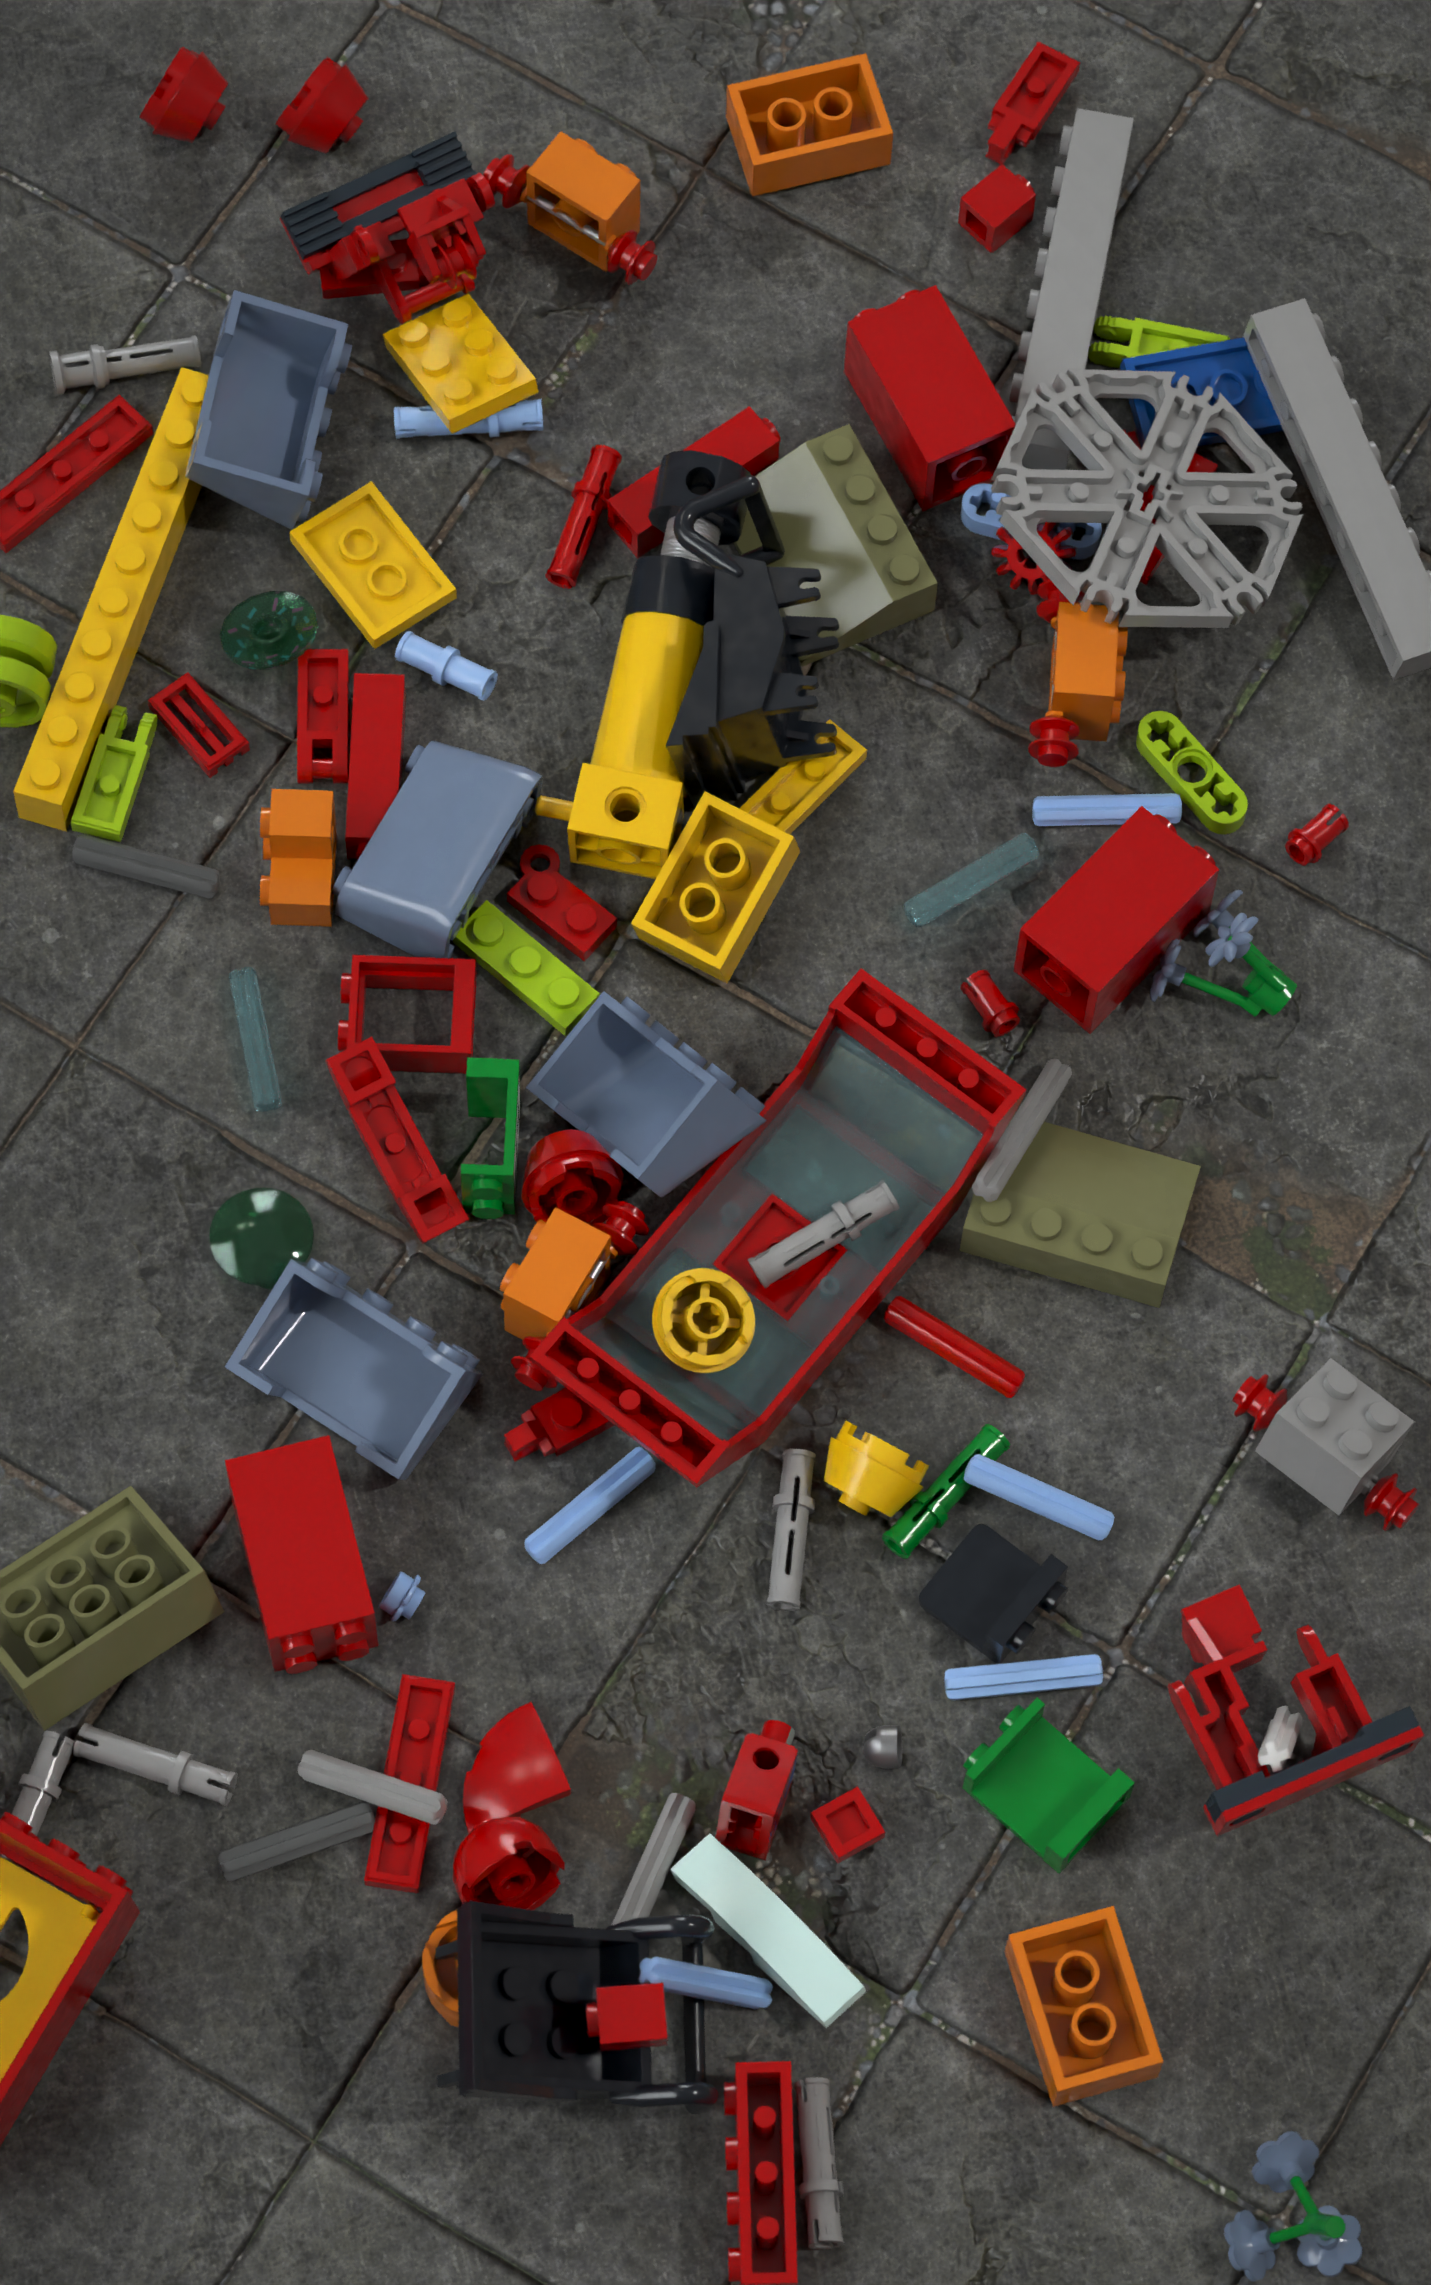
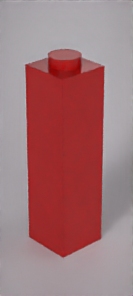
M749 406L682 451L692 450L725 457L743 466L752 476H756L779 460V443L781 438L773 423L767 418L760 419ZM660 466L608 499V525L637 559L661 544L665 536L664 532L652 525L648 517Z
M354 673L345 833L347 859H359L402 787L406 711L405 675Z

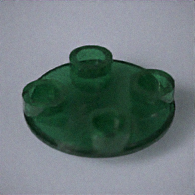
M261 1187L237 1193L218 1209L211 1223L209 1241L214 1259L229 1276L246 1284L273 1289L291 1259L304 1263L307 1261L313 1246L314 1230L308 1212L296 1198L278 1189Z

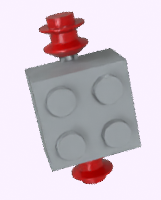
M1332 1358L1288 1402L1286 1388L1276 1393L1267 1388L1269 1377L1267 1374H1264L1259 1380L1250 1376L1242 1384L1232 1399L1238 1405L1234 1416L1239 1417L1248 1412L1255 1418L1253 1426L1255 1432L1267 1429L1255 1450L1256 1453L1338 1516L1362 1493L1365 1496L1367 1495L1364 1500V1515L1367 1517L1378 1512L1385 1517L1384 1531H1387L1393 1524L1401 1529L1410 1520L1419 1507V1503L1413 1500L1417 1489L1413 1488L1404 1493L1396 1487L1397 1473L1384 1476L1380 1480L1377 1475L1393 1459L1415 1421Z

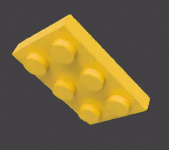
M469 293L383 334L386 349L451 434L538 393L536 378Z
M372 481L290 531V541L374 649L457 598L456 588Z

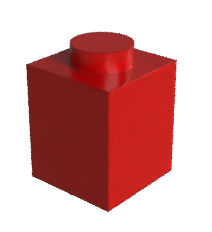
M1001 164L961 197L958 224L992 254L1033 220L1036 194L1027 179L1019 174L1014 175L1007 167Z
M663 1983L596 1988L597 2003L586 2004L588 2037H600L601 2051L667 2046L668 2038Z

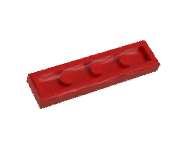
M119 394L0 490V549L4 553H8L153 435L152 425Z
M402 1674L384 1770L385 1775L437 1792L456 1688L455 1682ZM378 1806L364 1878L365 1885L418 1894L431 1824Z

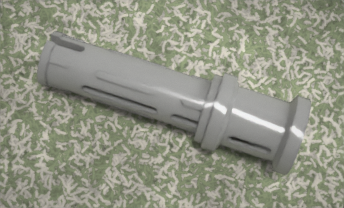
M196 335L188 338L146 343L111 350H104L103 346L95 344L90 345L88 351L60 355L57 350L49 351L56 395H63L65 389L95 385L97 389L105 388V385H110L111 379L181 369V367H201Z

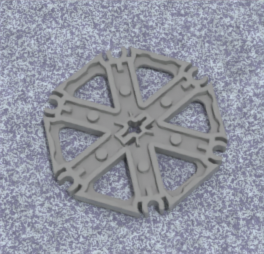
M1068 369L1066 374L1063 372L1058 373L1052 384L1053 389L1057 393L1051 391L1044 382L1039 383L1036 391L1032 389L991 478V481L995 480L991 490L992 493H1006L1010 496L1001 497L996 507V513L1001 515L999 521L1072 605H1074L1079 596V592L1083 591L1085 595L1080 604L1081 611L1087 612L1092 602H1101L1108 609L1105 622L1109 624L1115 620L1119 611L1123 610V618L1118 627L1228 628L1231 623L1234 625L1238 624L1243 617L1245 610L1240 604L1245 605L1252 614L1257 613L1261 606L1264 607L1303 514L1298 515L1302 509L1301 502H1288L1284 499L1291 498L1297 488L1296 481L1291 480L1293 473L1221 393H1219L1214 405L1211 406L1208 403L1213 395L1212 387L1207 386L1201 396H1194L1186 388L1189 381L1188 376L1183 375L1175 388H1172L1171 381L1176 372ZM1097 398L1143 399L1153 405L1156 416L1141 450L1097 402ZM1039 429H1049L1054 431L1088 470L1027 469L1023 467L1022 459L1034 433ZM1213 432L1226 440L1250 467L1252 473L1186 471L1202 434ZM1150 485H1154L1155 487L1151 494L1153 495L1151 504L1148 503L1143 512L1140 510L1144 502L1142 500L1143 493L1148 491ZM1125 505L1129 506L1128 511L1123 510ZM1153 518L1156 519L1155 524L1151 523ZM1043 522L1109 523L1089 569L1083 572L1069 569L1037 532V525ZM1207 525H1251L1264 530L1268 536V545L1255 573L1248 572ZM1154 546L1159 549L1200 598L1198 605L1193 607L1148 606L1137 598L1135 590Z

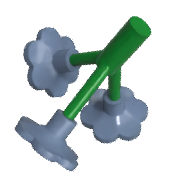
M1286 2132L1277 2141H1267L1259 2146L1256 2152L1258 2162L1252 2169V2175L1257 2183L1268 2184L1274 2192L1281 2193L1289 2189L1294 2190L1307 2213L1305 2218L1298 2225L1276 2231L1274 2228H1268L1263 2221H1257L1250 2211L1243 2210L1237 2212L1234 2221L1228 2222L1224 2228L1225 2239L1230 2246L1228 2256L1232 2266L1236 2270H1243L1246 2277L1253 2282L1263 2279L1266 2270L1274 2267L1275 2254L1273 2250L1278 2249L1281 2242L1297 2237L1301 2242L1297 2250L1300 2262L1307 2267H1318L1319 2271L1327 2277L1338 2276L1345 2265L1355 2264L1362 2257L1363 2249L1358 2241L1361 2234L1359 2221L1351 2215L1341 2216L1340 2212L1333 2206L1326 2205L1318 2209L1304 2185L1314 2174L1313 2163L1318 2158L1319 2149L1313 2141L1302 2140L1297 2132Z

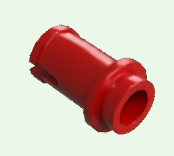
M1327 804L1302 829L1295 828L1289 833V840L1286 842L1285 848L1289 856L1296 863L1305 866L1308 863L1318 862L1322 857L1321 851L1348 829L1349 822L1344 813L1331 825H1327L1340 810L1332 804Z
M979 970L970 975L967 980L972 986H969L967 982L961 984V991L963 994H966L982 1017V1027L985 1032H992L995 1037H1000L1009 1033L1020 1022V1018L1017 1015L1018 1006L1016 1003L1006 1000L992 980L988 970Z

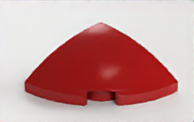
M532 1702L518 1707L503 1717L489 1730L480 1742L481 1749L472 1769L466 1773L464 1781L463 1811L468 1834L482 1821L500 1817H521L523 1813L571 1795V1788Z

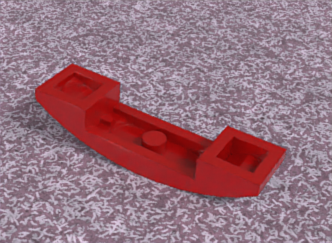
M371 1036L326 1059L325 1062L366 1149L393 1198L422 1244L468 1221L469 1217L446 1174H441L394 1086L396 1080L373 1037Z

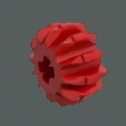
M1045 522L1044 525H1037L1038 534L1059 558L1076 556V547L1061 545L1062 541L1067 540L1073 534L1070 527L1056 533L1052 528L1057 522ZM1001 526L997 530L996 535L1008 545L994 546L991 554L995 557H1007L1008 561L1002 563L996 569L997 574L1001 576L1013 570L1016 575L1011 580L1010 587L1016 590L1022 584L1024 578L1028 579L1029 593L1037 594L1040 578L1044 582L1049 579L1048 576L1036 563L1029 561V555L1024 556L1021 545L1005 527ZM1060 559L1069 569L1073 570L1067 562Z

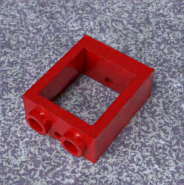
M352 955L351 973H342L341 1004H349L348 1020H339L338 1051H344L363 1041L366 988L453 991L451 1046L376 1043L390 1071L466 1074L467 1057L473 1058L477 983L476 959Z

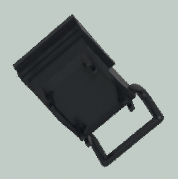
M752 475L740 478L688 501L679 509L674 519L673 529L679 544L715 568L713 621H709L704 625L703 649L666 743V748L694 809L705 791L723 801H737V794L745 793V779L785 767L787 762L833 756L837 753L834 743H816L819 737H835L837 735V729L834 724L801 720L804 710L815 709L819 705L816 696H807L808 690H816L819 687V683L816 677L803 675L799 657L837 649L839 642L835 636L821 638L818 635L822 631H837L839 623L836 618L786 616L783 608L817 601L821 598L820 591L816 587L800 588L803 582H819L821 574L818 569L767 566L782 559L785 554V548L760 482ZM744 499L762 546L739 556L727 554L723 549L694 530V524L699 518Z
M477 1901L461 1903V1907L457 1908V1940L436 1947V1959L442 1960L455 1957V1960L458 1961L459 2069L438 2075L437 2087L446 2088L457 2085L459 2095H463V2097L564 2102L577 2101V2099H609L613 2104L634 2107L685 2105L689 2113L694 2115L701 2114L718 2100L717 2089L713 2085L706 2083L704 1999L683 1995L685 2082L652 2084L651 2047L601 2051L600 2037H588L586 2004L597 2003L596 1988L641 1984L639 1981L641 1974L639 1965L643 1959L649 1958V1939L681 1937L683 1962L703 1966V1943L714 1932L712 1921L707 1917L699 1915H668L634 1918L608 1926L606 1929L574 1927V1915L548 1913Z

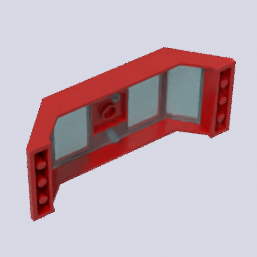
M860 968L829 1005L826 1016L796 1067L764 1103L765 1107L759 1115L767 1121L718 1157L603 1294L566 1319L563 1316L530 1355V1361L696 1488L766 1441L958 1211L977 1175L1025 1097L1027 1089ZM884 1180L900 1207L899 1210L893 1211L861 1230V1237L851 1241L848 1238L810 1262L770 1284L769 1287L764 1288L748 1262L749 1258L757 1256L791 1234L833 1211L831 1205L841 1200L844 1204L877 1185L879 1181ZM709 1268L729 1275L744 1288L753 1304L755 1332L748 1350L735 1364L718 1372L697 1373L681 1368L663 1353L654 1336L652 1311L657 1295L670 1279L690 1269Z

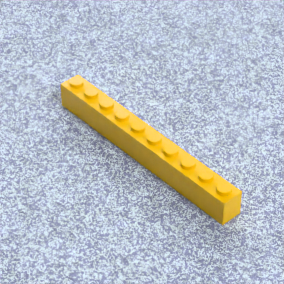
M181 367L13 793L17 812L21 819L67 832L100 734L104 735L112 710L117 704L202 485L186 478L185 475L209 377L207 374Z

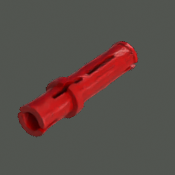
M596 445L592 447L582 480L574 484L572 490L574 501L552 562L545 574L546 579L558 587L571 589L572 586H576L577 578L603 509L608 508V499L612 497L609 490L618 465L621 463L622 456L617 450L609 446Z

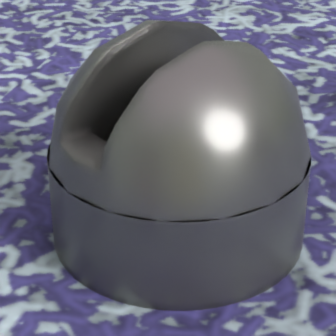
M900 1725L875 1727L866 1734L863 1754L866 1760L873 1766L883 1769L901 1768L902 1732Z

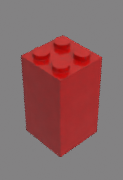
M934 285L922 291L911 290L900 296L894 303L879 309L869 308L863 310L851 321H848L844 373L922 511L963 495L970 487L976 484H988L995 481H991V478L1016 423L937 286Z
M1141 806L1020 928L1013 971L1091 1034L1160 963V959L1165 954L1171 941L1178 939L1181 942L1210 912L1219 868L1206 850L1199 846L1192 847L1178 836L1175 827L1169 820L1159 814L1153 815Z
M327 1435L224 1460L233 1507L274 1672L286 1669V1672L289 1674L302 1673L315 1668L317 1661L338 1657L341 1661L355 1660L367 1655L370 1652V1648L378 1647L375 1612L330 1436Z

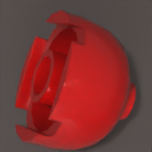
M521 1817L488 1819L477 1824L460 1843L454 1855L453 1882L462 1903L477 1901L535 1910L557 1891L561 1883L557 1873L560 1868L565 1871V1863L551 1839L535 1823Z

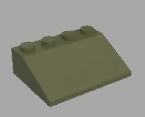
M850 424L804 442L755 476L760 482L785 548L783 558L767 566L818 569L821 574L819 582H803L800 585L802 589L818 588L821 598L817 601L783 608L786 616L836 618L839 623L837 631H822L818 635L821 638L835 636L838 639L839 647L834 650L799 657L801 667L935 611L938 582ZM748 508L741 536L738 541L734 542L740 555L762 546Z
M1044 1122L997 1200L986 1202L982 1196L973 1194L963 1227L960 1251L1160 1308L1201 1166Z
M129 1486L0 1570V1672L23 1705L45 1731L224 1613V1610L204 1569L135 1489Z

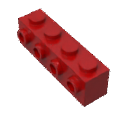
M791 2061L735 2062L734 2082H724V2115L735 2116L736 2137H725L726 2171L737 2170V2192H727V2226H738V2247H728L729 2282L739 2281V2285H797Z

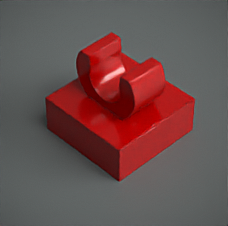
M858 1786L811 1812L810 1819L837 1864L885 1837V1830Z

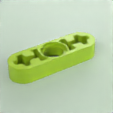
M1154 711L1147 714L1141 720L1137 732L1136 745L1140 754L1171 789L1180 795L1181 800L1207 829L1217 834H1230L1237 831L1242 826L1247 811L1248 802L1245 793L1176 716L1166 711ZM1152 730L1158 734L1167 731L1169 733L1168 746L1161 739L1152 742L1150 740ZM1170 750H1172L1175 754L1172 757V759L1168 761ZM1193 762L1199 764L1205 770L1206 776L1199 782L1190 783L1184 781L1179 776L1177 769L1184 763ZM1213 784H1216L1212 796L1208 791ZM1215 799L1222 806L1229 803L1233 804L1232 815L1230 816L1225 811L1216 814L1214 812Z

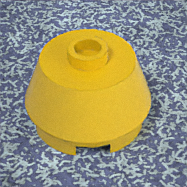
M696 1268L674 1276L660 1290L653 1306L652 1327L660 1349L672 1362L692 1372L713 1373L732 1366L748 1350L755 1332V1313L747 1292L735 1279L718 1270Z
M845 1420L836 1439L830 1438L823 1481L843 1491L838 1501L855 1511L867 1516L872 1507L892 1517L924 1488L920 1483L929 1465L917 1459L912 1469L905 1465L910 1456L909 1454L868 1432L864 1433L861 1440L853 1437L857 1426Z

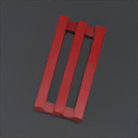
M188 672L148 700L150 710L158 716L157 718L209 778L218 773L217 768L224 764L227 767L234 762L235 755L238 753L244 755L250 750L248 740ZM185 690L231 743L224 747L179 693ZM167 701H169L174 706V708L180 713V715L187 721V723L193 728V730L213 751L214 755L210 757V755L204 750V748L197 742V740L191 735V733L184 727V725L178 720V718L165 705Z

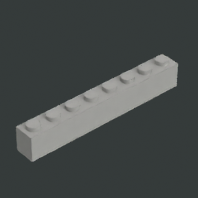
M1077 108L1073 127L1064 125L1059 154L1067 155L1065 167L1056 166L1051 195L1059 196L1057 208H1047L1043 228V236L1051 237L1049 249L1039 248L1034 277L1043 278L1041 290L1031 289L1026 318L1034 319L1032 332H1022L1018 360L1026 361L1024 374L1014 372L1009 402L1018 403L1016 414L1012 416L1016 424L1032 389L1036 391L1039 383L1044 382L1051 391L1057 393L1053 389L1052 384L1058 373L1063 372L1066 374L1068 369L1086 370L1088 351L1096 320L1134 118ZM1039 429L1034 433L1022 459V465L1031 469L1066 470L1070 448L1054 431Z
M1305 298L1251 315L1243 334L1248 345L1247 348L1257 371H1259L1261 380L1392 679L1395 680L1431 668V571L1425 570L1419 557L1420 545L1415 531L1411 527H1406L1400 514L1401 503L1398 492L1392 484H1387L1381 471L1382 460L1379 449L1373 441H1368L1362 428L1363 417L1360 406L1354 398L1350 399L1343 385L1344 374L1341 363L1336 356H1331L1324 342L1325 330L1319 315L1316 313L1312 314Z

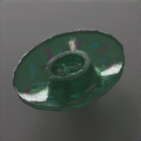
M268 591L257 594L236 605L224 619L220 632L222 648L233 663L247 669L269 670L284 666L303 655L314 642L318 630V621L315 609L302 596L289 591Z

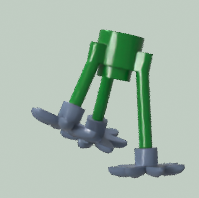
M1235 890L1219 902L1217 910L1210 911L1208 916L1196 925L1194 937H1198L1209 925L1213 924L1218 930L1220 938L1211 942L1205 948V952L1211 955L1208 961L1209 966L1214 967L1223 957L1228 962H1231L1234 958L1242 957L1253 968L1243 984V988L1249 992L1247 997L1186 972V967L1174 963L1181 950L1180 940L1174 939L1160 959L1161 969L1153 976L1150 999L1155 1002L1158 996L1161 997L1167 982L1177 986L1184 983L1238 1005L1254 1017L1262 1009L1271 1016H1274L1290 1000L1297 984L1287 977L1282 970L1272 964L1251 942L1253 936L1248 932L1258 922V918L1255 916L1247 918L1245 913H1239L1234 918L1226 910L1243 893L1241 890Z

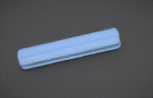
M1176 793L1037 796L1033 800L1032 817L1034 824L1037 826L1121 825L1143 806L1153 815L1159 814L1171 823H1178L1182 815V801L1180 795Z
M635 1447L527 1537L524 1547L528 1554L539 1564H545L654 1473L656 1463L651 1455L642 1447Z
M980 1454L974 1455L966 1467L964 1480L975 1487L1096 1540H1103L1111 1531L1114 1515L1108 1510Z
M1088 1654L949 1668L945 1671L944 1686L947 1698L952 1701L1092 1687L1102 1684L1103 1667L1099 1655Z
M661 1957L645 1958L639 1965L641 1970L639 1976L640 1983H663L665 1992L751 2009L767 2008L772 2002L770 1993L773 1986L765 1978Z

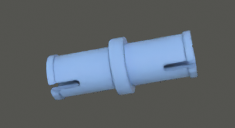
M407 631L402 636L395 651L396 660L405 662L432 675V681L442 686L449 683L479 697L478 699L485 701L490 696L497 681L498 674L496 671L489 670L461 657L460 650L450 645L444 649L415 635L411 631Z

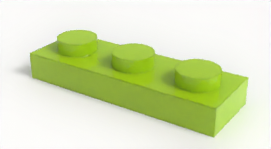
M488 900L468 918L464 928L460 927L453 940L455 945L472 959H476L480 966L564 1036H567L600 996L599 992Z

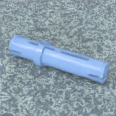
M542 399L520 401L451 434L430 405L422 407H394L396 439L414 436L489 433V437H499V432L543 431Z

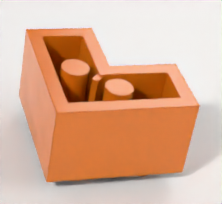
M272 789L271 806L261 807L260 815L263 860H271L270 876L261 875L260 906H269L271 925L332 927L334 901L332 889L335 884L337 825L333 791Z

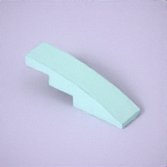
M708 1834L670 1869L675 1880L711 1912L714 1921L751 1954L755 1965L824 2027L827 2028L866 1992L865 1987L800 1918L711 1834Z

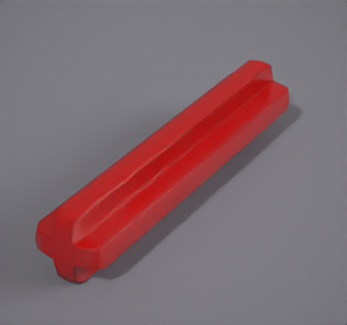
M896 1296L887 1307L884 1314V1320L887 1324L1007 1398H1012L1023 1385L1025 1379L1023 1370L906 1298Z

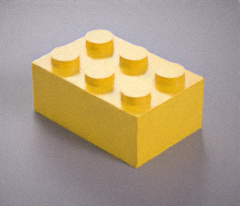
M705 791L631 922L638 938L728 983L800 854L795 837Z

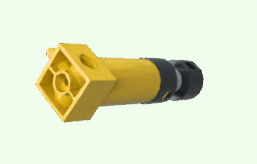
M686 450L671 452L664 455L661 460L648 517L652 525L665 533L660 555L646 556L638 559L633 568L632 581L621 619L623 626L591 763H582L574 802L542 795L536 801L535 813L537 815L569 822L567 833L570 862L656 879L680 836L684 818V785L666 748V743L703 649L704 625L709 621H713L715 568L679 544L674 534L673 525L677 512L688 501L751 475L743 466L725 457ZM743 499L699 518L694 524V530L715 545H728L738 541L742 533L747 511L745 500Z

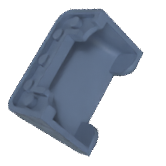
M432 740L426 748L418 745L413 751L405 768V772L409 773V776L353 869L345 866L340 872L333 886L332 894L338 896L335 915L415 957L450 958L455 949V946L450 944V939L454 940L460 927L464 928L468 921L469 910L512 837L517 838L521 831V826L527 828L535 814L537 798L541 795L543 775L519 764Z

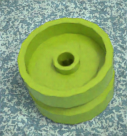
M1 614L0 727L17 728L32 725L43 718L49 702L51 685L48 679L51 677L54 669L57 644L53 636L40 626L21 618Z

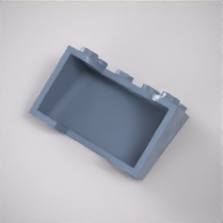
M234 290L219 331L185 477L291 530L297 521L304 523L311 501L315 502L323 476V473L318 472L322 451L315 450L314 448L317 436L325 437L332 414V409L324 407L327 393L335 394L340 375L345 373L351 355L352 345L344 343L348 324Z
M603 991L526 1088L575 1128L594 1136L610 1153L612 1159L663 1198L765 1123L767 1120L759 1115L765 1105L742 1087L735 1094L731 1092L732 1088L736 1085V1081L713 1063L704 1070L703 1067L708 1061L685 1042L676 1049L674 1045L679 1041V1038L657 1020L648 1027L645 1022L651 1015L626 996L620 1004Z
M312 1257L308 1263L291 1259L228 1360L225 1368L265 1394L283 1398L356 1445L355 1452L395 1478L406 1480L482 1377L483 1373L476 1368L480 1359L454 1343L453 1345L441 1341L440 1344L433 1341V1338L437 1332L412 1316L409 1317L406 1323L390 1313L394 1304L378 1293L367 1288L365 1293L361 1295L347 1286V1283L351 1277L326 1261L322 1263Z

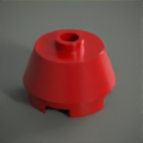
M182 46L145 105L139 118L147 122V125L154 129L152 134L193 143L203 126L209 130H212L226 107L219 102V99L229 83L203 51L199 55L193 50L189 51Z
M327 56L306 80L302 89L291 104H288L275 124L290 135L287 141L327 154L339 139L347 144L364 122L357 115L369 98L347 64L341 67Z
M581 1130L558 1131L539 1140L529 1151L522 1187V1201L527 1210L533 1214L536 1222L540 1219L547 1222L556 1207L591 1226L593 1223H603L608 1219L603 1213V1206L607 1203L616 1205L618 1203L617 1196L623 1183V1171L620 1164L610 1157V1153L591 1134Z

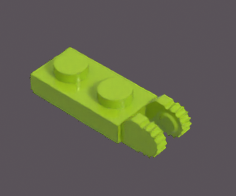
M1105 315L1095 320L1093 330L1096 336L1119 342L1130 340V344L1125 346L1100 341L1094 342V344L1091 343L1088 359L1095 364L1119 368L1124 358L1226 341L1231 338L1225 335L1135 318L1134 321Z
M118 705L114 706L104 735L100 734L71 819L72 831L117 842L122 841L150 756L149 750L156 731L157 715L144 713L138 726L135 741L132 742L121 739L128 720L127 708Z

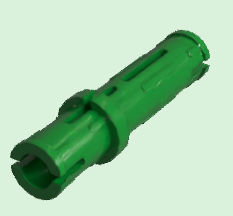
M985 1424L981 1428L982 1430L951 1461L949 1466L924 1492L919 1491L910 1500V1508L882 1535V1540L894 1554L907 1559L911 1555L910 1553L934 1527L941 1528L948 1521L947 1513L973 1487V1485L966 1483L964 1480V1473L970 1459L974 1455L980 1454L996 1461L1003 1452L1010 1448V1443L1003 1433L994 1426Z

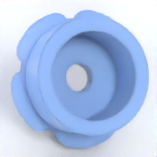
M400 1571L391 1583L379 1605L380 1609L391 1615V1621H396L400 1615L410 1619L425 1595V1591L417 1587L421 1580L419 1575H416L413 1579Z

